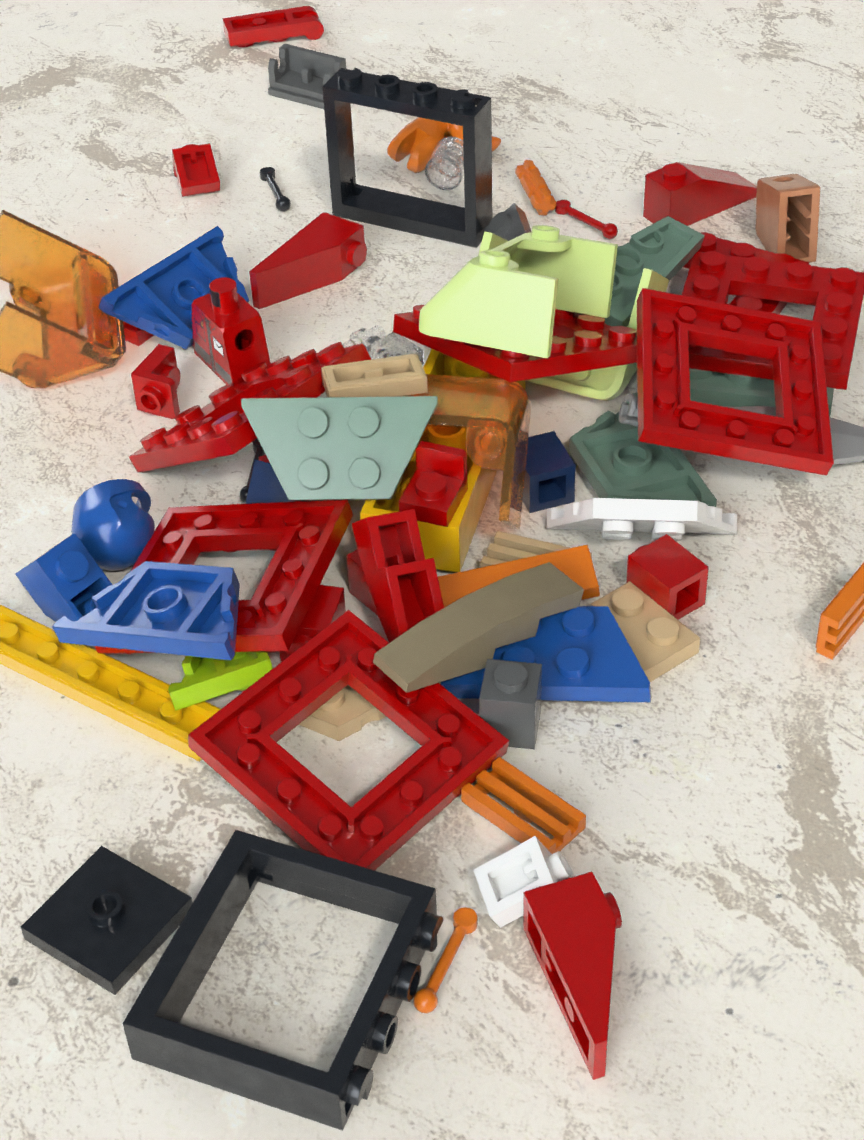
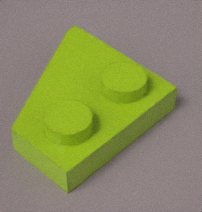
M266 651L235 652L232 660L185 656L181 663L185 676L182 682L171 683L168 691L176 711L235 690H246L272 670L273 667Z

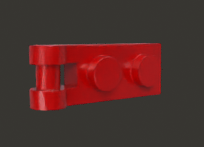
M311 6L222 18L224 33L229 46L249 47L256 42H282L289 37L305 35L310 40H316L324 33V27L318 14Z

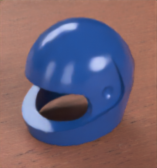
M108 480L94 485L78 498L73 507L71 533H75L101 569L119 571L129 568L136 563L155 531L154 520L148 513L151 506V497L140 483L133 480ZM132 497L138 498L136 504L133 502Z

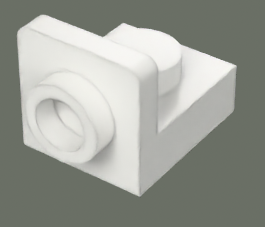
M536 836L474 869L489 916L500 928L523 916V892L575 877L563 854L560 851L551 854Z

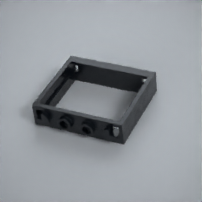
M340 68L322 86L332 214L341 218L477 248L482 242L484 228L489 225L493 218L491 97L472 94L466 89L456 91L441 88L431 82L416 83L400 80L395 75L387 74L380 76L364 73L358 68L353 70ZM351 104L463 126L465 208L356 184Z
M235 830L123 1022L132 1059L343 1131L354 1105L358 1106L362 1098L368 1099L373 1082V1070L371 1068L378 1053L387 1054L393 1044L398 1026L396 1014L403 1000L411 1002L414 998L421 977V965L419 964L425 951L433 952L438 945L437 933L444 919L442 916L437 915L436 888ZM258 882L399 924L328 1072L179 1023Z

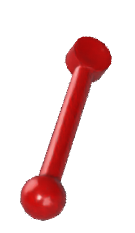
M568 200L556 202L555 212L557 214H568L602 231L603 236L607 239H613L617 236L618 229L615 224H604L572 208Z

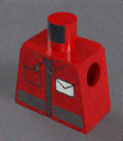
M221 277L209 284V294L195 299L191 304L194 353L226 385L233 383L235 387L244 381L241 376L244 371L262 362H265L267 366L271 363L262 318L259 312L237 293L235 280Z

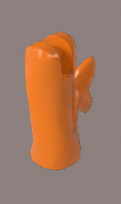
M417 117L392 139L387 148V153L396 162L411 154L408 159L407 168L414 173H419L437 159L442 148L443 139L451 137L454 144L461 149L464 158L463 126ZM492 136V152L501 143V139Z

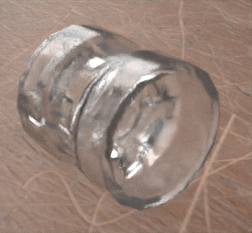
M446 137L437 143L425 167L427 180L434 187L448 191L460 185L464 177L463 140L457 137Z

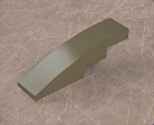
M550 562L524 570L472 592L422 620L377 651L374 655L373 663L406 693L484 669L487 659H493L496 648L535 637L540 618L579 607L584 589Z

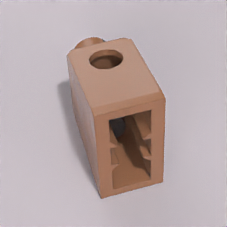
M799 174L765 177L758 180L755 229L766 251L789 254L796 259L809 263L816 262L821 188L818 184Z

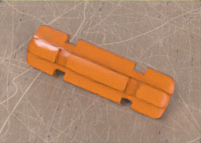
M525 160L523 165H517L515 173L518 179H520V183L528 198H530L533 208L537 210L539 215H547L549 210L555 209L556 201L551 195L545 180L541 177L539 169L532 160Z

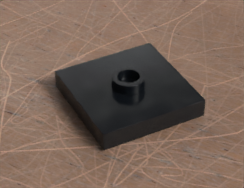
M101 846L21 926V930L26 941L116 995L180 926L193 902L191 896Z

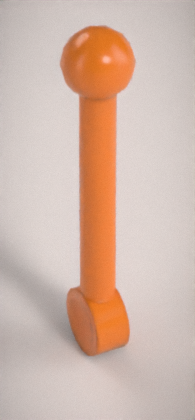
M460 908L454 913L453 925L455 929L426 987L418 990L414 995V1006L421 1013L432 1012L437 1007L438 998L436 993L465 934H470L477 928V913L471 908Z

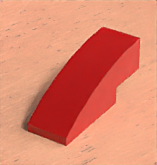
M415 509L366 517L352 523L368 588L379 620L390 643L422 620L444 608L434 558L425 559Z

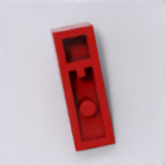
M680 162L667 164L663 168L645 175L643 217L654 224L655 221L669 216L689 226L756 198L757 186L732 171Z
M326 212L321 213L249 271L253 307L262 309L345 279L366 261L367 246L365 244L364 225Z
M588 872L523 892V929L592 1079L595 1080L605 1076L616 929L621 928L622 919L613 894L611 892L603 893L593 872Z

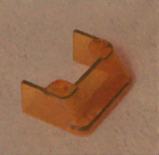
M2 210L0 213V279L9 283V292L14 304L6 301L0 310V372L19 379L30 388H48L116 366L126 352L123 321L102 312L98 308L102 297L119 287L118 276L114 267L99 255Z
M426 374L428 393L407 396L438 397V407L435 413L432 414L427 426L467 428L465 445L469 458L483 469L503 471L499 521L510 529H520L531 414L529 395L519 383L507 382L503 379Z

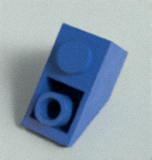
M75 533L15 573L43 613L55 622L63 616H66L71 621L79 620L96 608L92 597L112 585Z

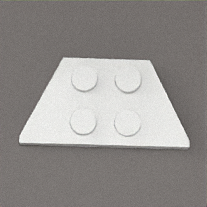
M591 498L582 500V502L565 504L564 509L548 508L547 529L602 531V538L612 540L632 539L633 532H652V540H657L667 534L675 541H681L682 535H685V533L736 535L737 514L722 513V509L708 506L700 501Z

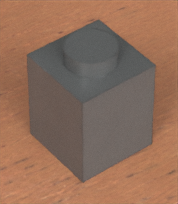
M487 659L479 697V716L509 740L508 747L535 750L541 714L542 664Z

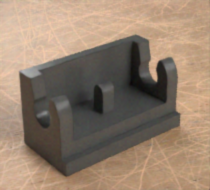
M284 43L279 47V69L277 59L270 58L269 60L270 87L268 88V94L324 109L322 86L340 68L346 69V58Z

